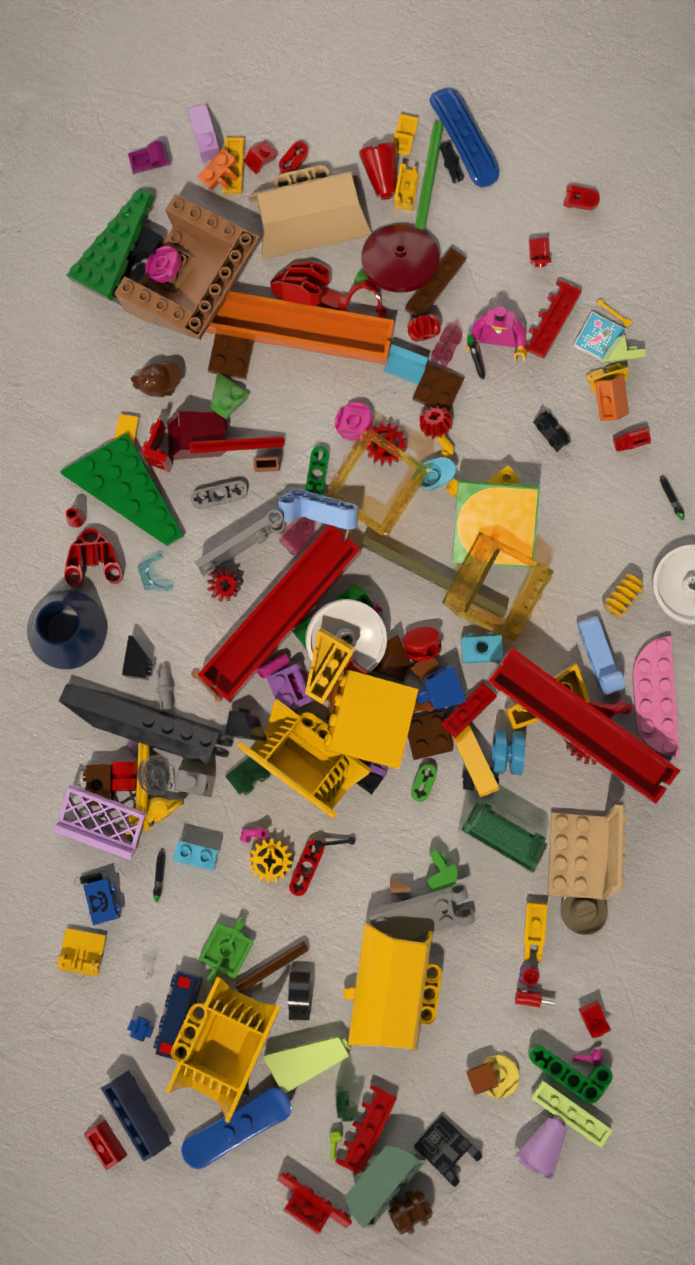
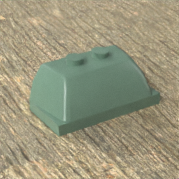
M385 1146L378 1156L375 1154L368 1161L369 1167L366 1171H361L355 1177L354 1181L356 1183L346 1195L349 1210L357 1223L363 1228L373 1227L392 1204V1200L397 1198L426 1160L421 1155L412 1154L400 1147Z

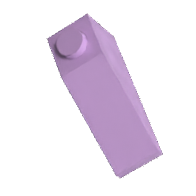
M203 104L188 108L202 162L212 160L220 151L207 105Z

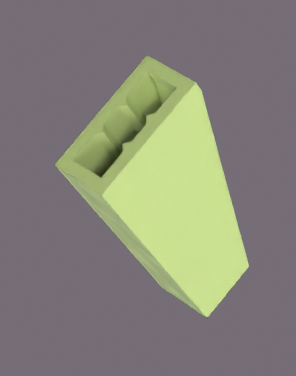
M338 1035L264 1054L263 1058L280 1089L287 1093L349 1056L348 1050L351 1048L346 1039H341Z

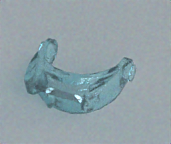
M160 553L137 566L144 590H166L168 592L173 588L172 584L166 586L158 585L149 576V565L163 558V555Z

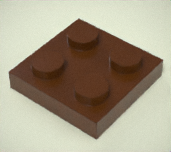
M216 333L208 373H220L224 376L247 380L254 340Z
M428 363L412 400L432 408H436L438 405L441 409L446 407L448 412H450L464 378Z
M444 712L411 719L408 740L413 761L453 751L449 732L441 726V723L445 720Z

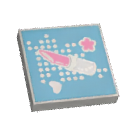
M591 312L573 347L601 361L615 339L623 336L627 329Z

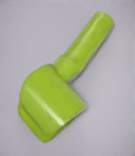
M340 1129L331 1130L329 1133L331 1143L330 1160H335L336 1142L342 1141Z

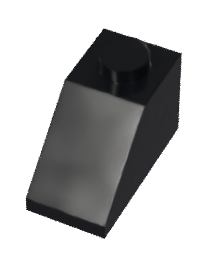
M128 635L122 676L149 681V676L153 675L154 664H151V659L133 636Z
M238 708V712L229 711L225 735L266 742L267 737L258 716L251 715L250 710Z

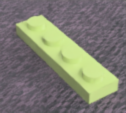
M543 1080L531 1096V1099L600 1148L603 1147L613 1131Z

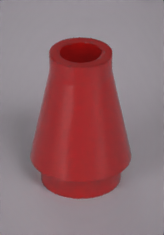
M73 507L66 510V521L69 526L78 528L85 523L86 516L82 510Z

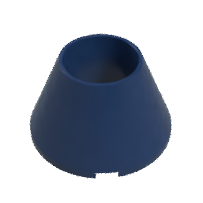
M72 590L54 592L43 598L32 610L27 624V638L32 651L42 662L57 669L69 670L84 666V664L94 659L100 653L107 636L106 618L99 605L86 594ZM66 610L76 612L79 625L75 635L64 643H52L48 637V625L53 616Z

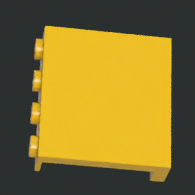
M351 670L344 671L338 682L340 686L339 694H336L334 698L335 711L329 719L330 731L324 739L325 751H332L377 763L391 769H400L418 689Z

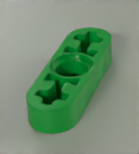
M317 446L311 452L305 491L312 492L313 484L317 485L316 491L319 495H323L329 461L328 450L323 446ZM319 451L323 452L325 456L321 458V465H324V467L317 465L318 460L315 454H319ZM320 470L323 476L321 479L315 480L311 477L312 472Z

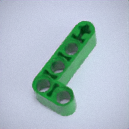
M532 1045L528 1050V1057L534 1065L588 1103H596L613 1079L612 1071L603 1064L595 1065L588 1076L585 1077L542 1045ZM541 1051V1054L548 1059L546 1063L540 1058L535 1060L534 1052ZM559 1062L561 1065L560 1070L556 1073L551 1072V1064ZM600 1070H606L607 1076L603 1080L597 1079V1073ZM570 1075H577L578 1081L576 1084H568V1077ZM587 1088H595L593 1097L585 1096Z

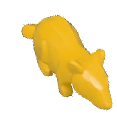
M154 797L148 800L147 817L143 822V831L151 829L153 827L152 822L160 823L170 816L172 811L185 804L182 798L167 800L162 797ZM130 815L129 821L131 825L137 824L139 818ZM128 831V832H125L124 834H125V835H130L131 833H130V831Z

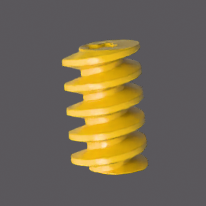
M628 573L625 575V579L620 581L621 586L615 587L616 592H611V598H606V604H602L608 612L621 619L624 618L621 611L629 612L626 605L633 607L634 604L631 599H639L636 593H644L641 589L644 586L643 583Z

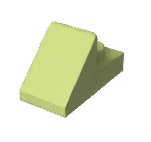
M623 335L615 339L601 361L602 363L636 360L646 357L645 349H638L637 346L627 347L626 338Z

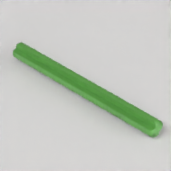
M441 122L433 123L415 227L423 231L426 228L443 133V123Z

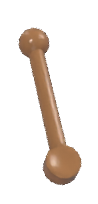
M193 670L191 676L201 682L215 697L216 702H221L222 696L217 694L197 675L199 673L197 670Z

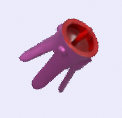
M531 965L530 969L524 966L520 968L523 976L518 978L520 982H525L531 987L539 981L540 975L534 965Z

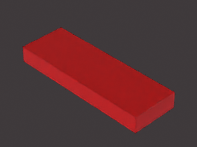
M482 683L466 698V702L461 703L441 723V726L454 738L458 737L497 698V695Z

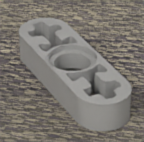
M242 481L229 482L194 491L191 495V502L197 509L209 508L243 500L248 494V489ZM237 486L244 489L241 491V495L233 492L230 493L232 497L228 498L229 495L226 488H229L230 492L235 491ZM215 491H224V498L216 500L214 498ZM210 492L213 502H209L207 498L202 500V504H199L195 500L198 499V495H201L202 498L208 497L207 493Z

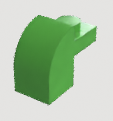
M437 849L429 855L440 872L426 881L432 891L436 892L455 885L458 872L455 863L448 867L445 863L448 860L442 851L438 853Z

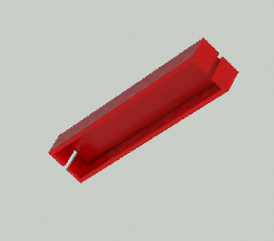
M328 525L197 675L231 703L254 677L257 669L268 661L289 637L292 630L303 621L359 557L361 548L348 537L345 539L344 534L335 526Z
M509 648L499 662L502 666H496L486 682L650 802L657 804L667 790L660 783L663 782L664 784L671 785L681 770L517 650Z

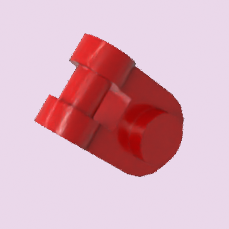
M568 185L566 189L567 198L564 199L563 206L594 210L600 202V196L593 189ZM575 195L581 196L580 200L574 199Z

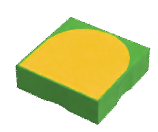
M458 479L452 563L533 568L540 493L539 485L525 483L496 484L487 481Z

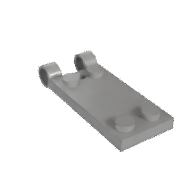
M271 510L267 516L196 560L195 564L203 577L205 575L210 576L212 572L215 573L219 566L257 542L258 544L263 543L271 533L275 535L282 534L286 526L281 512ZM274 514H277L281 517L280 520L279 517H275L269 521L270 517ZM283 524V527L278 531L272 529L278 528Z
M461 883L367 912L371 926L394 939L401 940L425 935L427 930L435 932L458 924L469 926L475 921L473 910L469 907L453 911L451 901L463 902L468 898L467 888Z

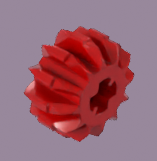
M424 315L409 321L407 331L412 341L419 342L438 336L441 332V325L436 315Z
M439 405L436 408L430 406L429 410H423V415H420V430L424 432L426 437L431 436L434 439L436 436H439L442 439V435H448L449 430L452 429V415L446 407L441 409Z
M218 568V575L213 572L210 574L214 580H207V583L212 584V586L207 588V591H214L211 595L212 598L218 596V601L222 602L224 596L226 601H230V594L233 597H237L234 590H240L241 587L235 586V584L241 580L239 578L234 579L237 574L236 572L230 573V569L225 568L223 573L222 569ZM223 580L228 584L227 588L224 587V590L220 586V582L224 583Z

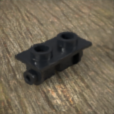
M547 411L541 412L533 421L538 431L542 433L556 452H559L563 446H567L571 442L569 440L570 436L562 427L557 430L555 429L559 423L551 413Z

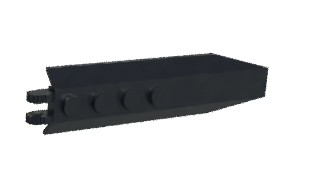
M66 684L59 699L61 704L94 728L207 766L212 754L225 758L229 755L228 750L216 746V743L228 747L233 745L232 739L223 735L219 736L222 730L160 711L159 709L108 692Z

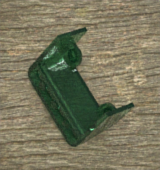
M485 801L475 802L458 831L466 833L525 868L526 872L534 873L548 846L545 842L547 838L537 832L533 835L492 811L491 808L493 806Z

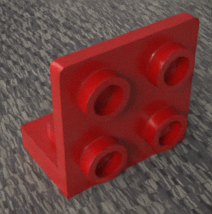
M157 419L156 423H153L150 428L149 434L151 436L148 441L144 442L142 452L148 465L170 473L173 465L167 452L159 449L166 433V428L163 421Z

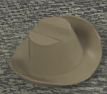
M565 897L561 904L562 920L567 928L574 933L580 935L594 934L600 931L607 921L608 908L605 900Z

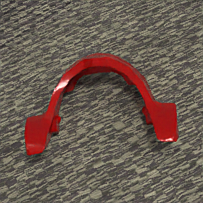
M363 280L350 288L346 297H340L339 310L346 311L347 305H349L351 297L356 291L363 288L373 291L378 300L376 307L378 317L385 318L387 309L381 306V294L377 286L370 281Z
M599 701L589 703L608 718L623 713L622 715H629L632 711L631 704L621 701L616 704H603Z

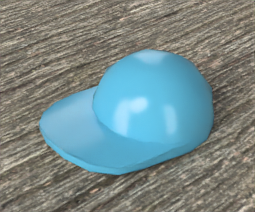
M445 457L426 461L417 469L415 481L424 490H434L449 483L456 475L457 468L454 462Z

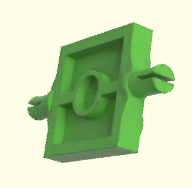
M239 917L234 928L227 927L220 922L217 923L199 957V960L208 964L212 969L206 979L208 982L214 984L219 973L226 974L234 979L236 978L255 942L241 932L247 920Z

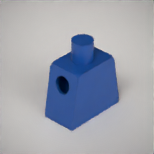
M449 663L421 680L424 690L418 692L416 698L418 705L428 701L429 705L434 709L466 702L455 668Z

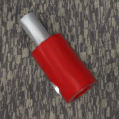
M523 988L516 989L515 1004L540 1008L541 1004L555 1006L556 998L543 997L542 992Z

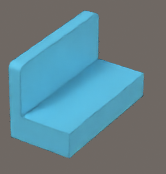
M392 344L389 349L388 362L384 366L383 371L418 385L428 365V358Z

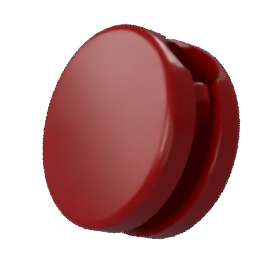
M417 627L408 631L403 637L405 654L411 660H430L436 657L442 650L440 634L433 627Z

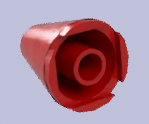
M381 143L378 144V147L372 148V146L361 149L359 156L376 196L381 197V200L393 198L392 195L396 192V144Z

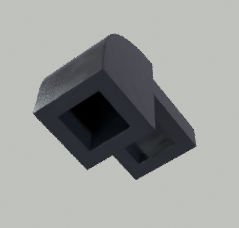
M310 972L289 973V1020H310Z

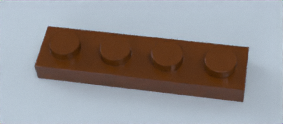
M450 248L439 262L434 278L417 291L405 307V311L415 318L426 315L464 265L467 258L453 248Z

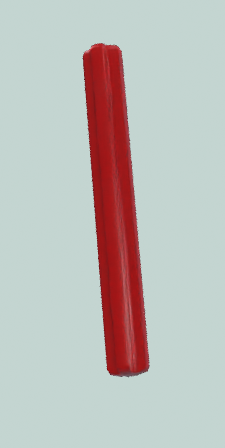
M283 436L195 441L189 444V450L193 454L281 448L285 445Z

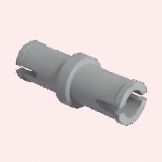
M169 669L156 670L158 680L156 691L159 693L160 711L172 710V687L170 686Z

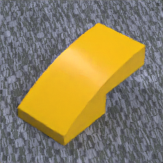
M400 114L393 138L398 154L410 156L419 118Z

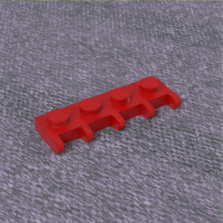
M560 280L556 282V285L561 288L556 297L553 295L548 296L547 299L552 302V305L547 313L539 312L538 316L543 321L538 330L530 328L529 333L534 335L529 345L526 344L524 346L526 351L542 359H545L582 294V290Z
M373 1084L369 1088L375 1091L376 1094L371 1104L364 1101L361 1104L362 1107L368 1109L362 1124L356 1121L352 1124L359 1129L353 1143L346 1140L343 1143L344 1146L350 1148L344 1161L340 1158L335 1160V1163L356 1174L364 1171L397 1100V1096Z

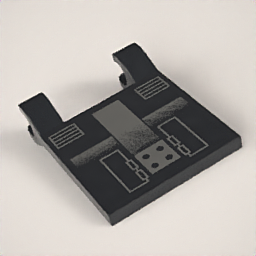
M443 1115L414 1144V1147L453 1187H456L460 1180L450 1169L466 1152L477 1162L482 1158V1153Z

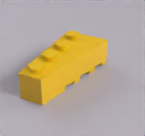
M577 664L570 665L554 676L556 680L586 702H591ZM516 703L504 709L510 728L513 730L539 721Z

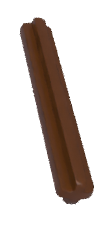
M304 941L236 982L237 990L242 993L308 952V946Z

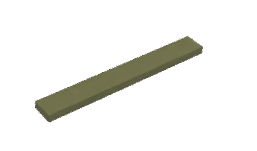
M366 536L362 540L363 548L500 618H504L508 610L507 608Z

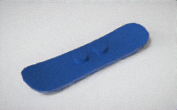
M444 88L436 91L430 96V105L452 139L471 180L481 188L491 186L498 180L500 174L499 167L463 98L453 88Z
M270 1088L235 1110L230 1123L225 1122V1117L189 1136L183 1142L181 1148L184 1161L193 1169L205 1168L245 1141L286 1120L292 1111L289 1098L283 1090Z

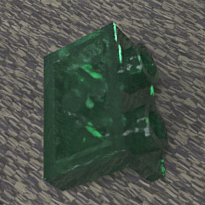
M249 757L225 777L240 796L243 793L247 796L255 789L254 785L257 782L263 783L271 775L268 770Z
M335 1086L337 1118H341V1121L344 1122L354 1121V1117H359L357 1107H349L348 1091H344L343 1086Z

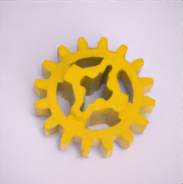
M264 839L262 840V846L256 843L257 850L250 851L254 856L253 858H248V861L253 862L249 869H255L253 876L259 874V881L267 878V883H270L271 879L274 878V881L277 883L279 882V876L284 879L286 878L284 872L291 871L287 866L288 864H293L292 861L288 860L292 853L285 852L288 846L282 848V841L274 844V839H271L270 843L267 844ZM268 847L267 853L264 856L259 857V853L263 849ZM275 848L280 850L284 858H279L275 854ZM270 855H272L273 859H276V863H273L271 867H269L268 863H265V859H268ZM257 864L264 866L266 874L260 871ZM278 865L283 866L277 874L273 875L274 869Z

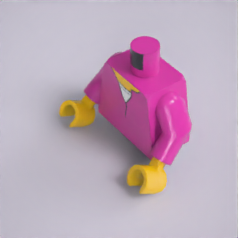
M497 307L495 310L488 309L486 315L481 316L474 322L471 335L476 341L477 349L479 348L478 340L479 343L513 348L518 346L513 358L517 361L518 354H521L524 362L527 356V351L524 349V346H526V328L517 320L514 312H508L503 307Z

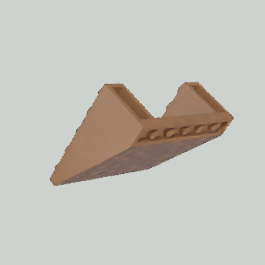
M174 194L165 209L172 229L161 247L171 246L179 252L181 256L179 271L172 279L162 284L154 283L146 275V272L139 283L124 276L115 291V295L124 310L139 319L201 340L260 242V237Z

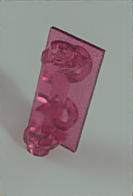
M456 324L454 327L448 325V327L444 328L439 338V341L443 342L444 345L437 343L431 354V360L436 363L440 361L445 368L448 362L452 360L454 351L462 340L463 333Z

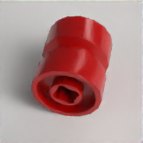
M111 762V774L115 776L111 782V791H137V779L134 778V775L137 774L138 762Z

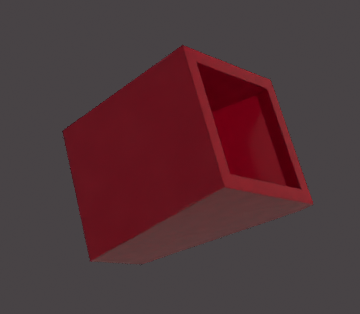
M178 411L167 421L169 459L179 460L222 456L227 451L192 454L189 450V444L195 441L225 440L227 420L219 414L212 412Z

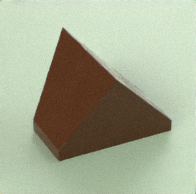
M399 635L387 640L383 658L372 671L403 682L410 662L405 654Z

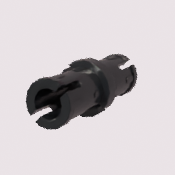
M444 143L439 147L445 161L444 167L448 169L452 183H457L456 179L460 182L464 177L458 165L459 160L454 155L451 143H446L447 147Z

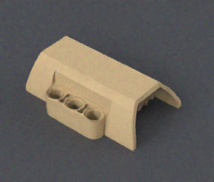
M315 166L280 174L274 180V189L252 193L248 197L249 203L258 201L263 225L262 260L371 236V229L359 204L354 180L358 179V174L355 171L330 176L328 168L325 166ZM300 180H306V182L298 183ZM281 184H287V185H288V186L279 187Z

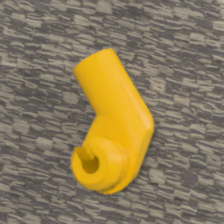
M443 434L442 439L440 437L436 439L442 447L439 458L445 457L452 460L455 448L445 434Z

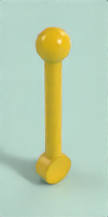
M603 299L597 301L599 307H604L620 319L625 327L631 325L630 319L622 317L606 305Z

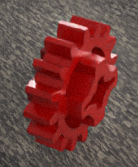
M380 423V428L377 429V427L373 426V433L369 432L367 434L369 438L364 440V443L368 444L365 446V451H370L368 458L374 457L373 463L381 461V466L385 462L391 466L393 460L396 463L399 462L398 456L404 457L402 450H407V446L404 445L407 442V438H402L404 435L403 431L397 432V425L391 428V423H388L387 427ZM395 437L399 442V447L394 443ZM373 442L378 447L376 452L374 451L372 446ZM389 442V446L382 447V443Z

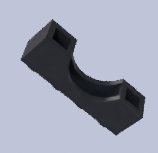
M145 226L142 227L138 240L135 242L134 250L128 254L127 260L129 262L121 277V281L124 276L130 279L132 268L140 261L148 259L151 254L154 255L156 253L155 250L161 247L164 239L160 234ZM115 286V289L112 293V295L114 296V299L112 301L121 305V303L115 295V291L118 288V286Z

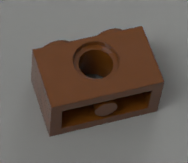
M111 764L86 765V769L83 770V781L86 782L85 791L114 801V791H111V782L114 779V775L111 774ZM97 780H101L103 784L102 789L99 791H95L93 788V784ZM96 801L89 802L90 806H100Z

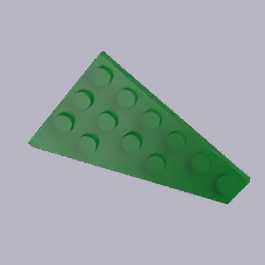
M141 188L134 192L131 199L120 209L115 218L108 223L104 231L96 237L93 244L84 251L83 256L71 267L66 276L73 282L112 301L114 299L112 293L115 286H119L121 282V277L129 262L127 260L128 254L134 250L135 242L138 240L143 227L141 225L143 217L148 215L149 208L153 203V195Z
M127 433L60 471L67 479L164 545L169 546L184 537Z

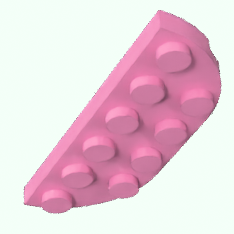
M665 636L649 643L635 660L632 672L635 723L642 740L654 751L665 756L680 757L671 636Z

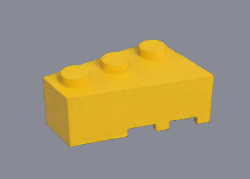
M320 628L317 633L305 694L324 704L357 648L327 630Z

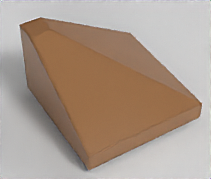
M390 878L391 893L411 891V888L394 878Z

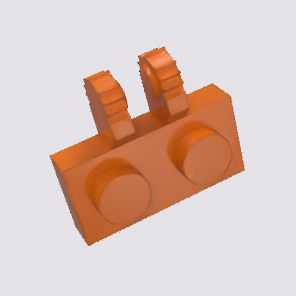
M222 148L197 177L211 191L219 183L228 190L230 186L223 178L228 174L232 180L236 181L238 179L231 171L238 162Z

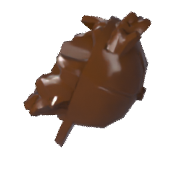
M172 361L152 363L143 367L138 376L133 375L130 379L135 389L148 396H172L175 388L180 384L181 372L178 365Z

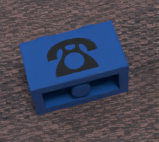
M107 878L83 885L93 925L120 918L119 914L122 913L119 901L116 902L114 894L117 893L114 881L111 882V879Z

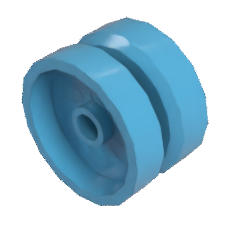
M495 729L491 750L493 774H504L507 762H509V772L511 775H522L525 759L524 730H513L510 742H508L506 729Z

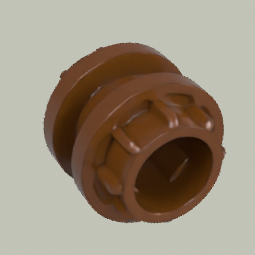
M412 1190L406 1192L407 1199L403 1202H400L398 1198L392 1200L393 1205L389 1207L388 1214L399 1234L403 1235L408 1232L409 1235L415 1233L414 1225L421 1223L423 1227L429 1225L428 1219L432 1218L433 1211L426 1197L419 1190L415 1193Z

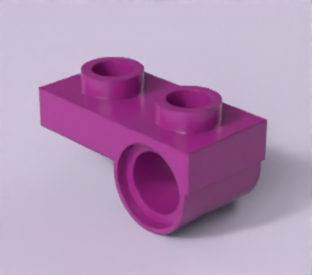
M161 141L148 144L147 149L128 153L133 174L170 165L166 146Z

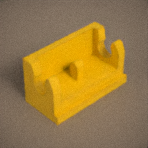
M400 163L394 209L413 211L419 178L417 167L414 166L413 170H409L406 164Z

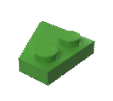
M218 373L215 379L210 409L227 419L248 399L249 393Z

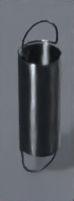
M101 872L77 877L80 878L81 884L103 879Z

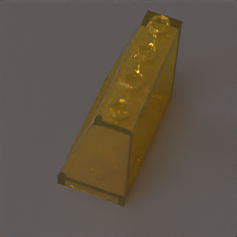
M369 429L368 431L365 430L361 435L359 446L357 448L354 447L348 456L350 460L347 465L343 464L337 473L339 477L336 482L332 481L328 486L327 491L329 493L327 497L348 502L338 495V492L373 440L416 470L381 525L358 509V519L381 536H388L430 473L431 468L373 429Z
M479 532L442 603L458 617L515 642L518 636L521 635L526 621L531 617L537 601L541 599L542 592L550 582L554 570L524 553ZM500 551L534 568L504 624L470 608Z

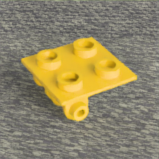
M66 928L61 954L57 958V969L98 977L106 935Z

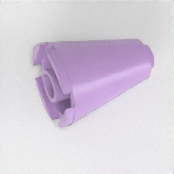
M555 1116L553 1119L548 1118L517 1152L515 1159H519L522 1165L536 1174L543 1172L546 1174L544 1178L552 1180L567 1128L564 1126L565 1122Z

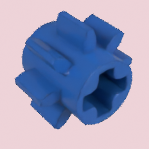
M137 1016L136 1020L131 1019L127 1030L131 1031L130 1037L144 1042L145 1037L150 1038L154 1029L150 1027L152 1021Z

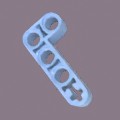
M293 490L278 500V511L281 512L284 522L304 517L343 529H355L358 527V506L305 490Z
M597 616L577 622V628L601 695L604 697L624 690L626 685L623 675L616 669Z

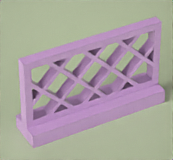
M69 785L54 832L131 860L138 847L137 843L146 813ZM71 794L79 795L82 801L74 804ZM96 801L101 808L93 811L89 802ZM85 805L89 814L81 816L77 807ZM108 809H117L120 816L112 818ZM73 810L77 819L71 820L66 818V812ZM104 812L108 821L100 823L96 814ZM134 815L139 817L138 823L131 825L127 816ZM92 817L96 826H88L84 819ZM123 819L127 828L119 830L115 821ZM111 824L115 833H106L103 827ZM130 831L133 836V842L125 840L122 834Z

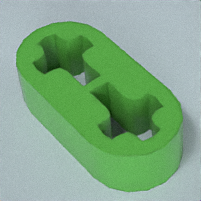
M423 765L417 774L411 790V796L417 802L425 801L431 792L437 775L436 769L432 765ZM427 768H430L433 777H429L427 782H423L424 774H422V770L426 771ZM421 784H424L423 792L426 795L417 798V793L414 791L415 789L419 790Z

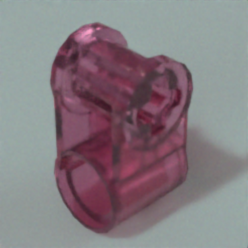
M306 517L299 519L291 529L283 534L279 539V543L292 555H295L314 535V523ZM302 525H309L310 530L303 531Z

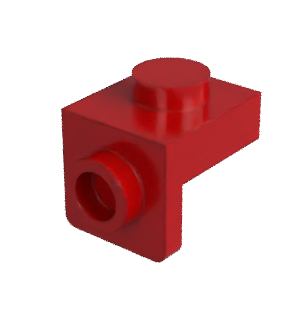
M263 141L249 148L244 163L255 174H258L262 166L275 160L278 154L266 141Z
M549 238L528 239L530 263L532 265L535 264V267H546L547 263H552L549 251Z
M597 1000L578 1009L592 1039L601 1037L611 1031Z

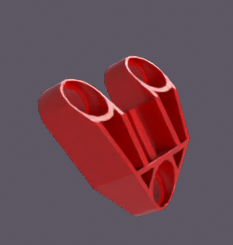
M315 262L291 264L270 281L271 293L284 301L309 306L318 305L322 302L321 290L318 287L330 284V272L325 266Z
M95 528L84 530L70 546L65 564L64 579L71 587H80L84 582V549H86L88 567L99 566L98 548H100L101 563L106 580L111 584H119L123 580V570L114 547ZM96 533L97 539L94 542H88V534ZM118 570L120 573L119 578L111 580L109 578L110 571ZM72 573L80 575V580L77 583L70 582L69 577Z

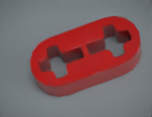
M295 142L280 159L279 170L281 174L297 171L307 159L308 148L305 143ZM296 149H297L298 151H300L301 149H303V154L299 153V154L296 156ZM291 162V169H284V164L288 165Z

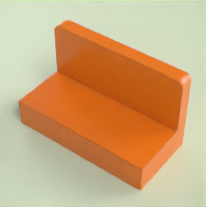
M618 376L612 380H598L594 382L600 421L619 420L629 414L624 376Z

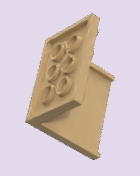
M614 805L605 817L551 813L547 896L610 900L621 891V888H624L625 875H622V866L625 867L626 855L622 854V845L626 844V833L623 832V824H626L627 812L623 811L624 805Z

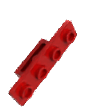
M282 1172L277 1178V1181L294 1192L283 1211L317 1235L321 1232L329 1217L344 1228L349 1227L353 1222L349 1218L348 1213L341 1209H335L331 1206L332 1203L328 1199L315 1195L311 1187L298 1183L296 1177L292 1174Z

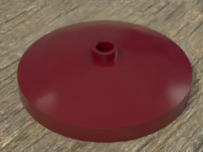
M391 225L377 230L366 240L361 253L362 269L369 281L383 290L395 293L411 292L424 287L434 278L439 267V250L434 239L425 231L410 225Z

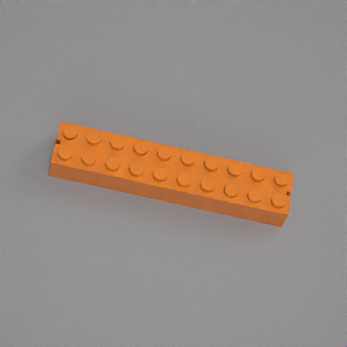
M230 291L205 333L223 334L254 340L255 342L387 365L394 331V320Z

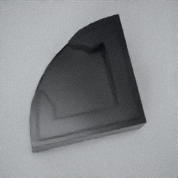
M367 775L356 784L372 795L384 778L378 775Z

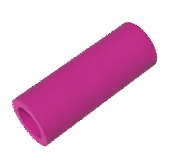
M284 653L280 654L257 669L258 675L262 679L266 678L289 664V658Z

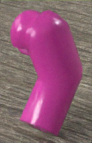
M258 827L243 829L240 840L249 843L251 837L266 839L268 831Z

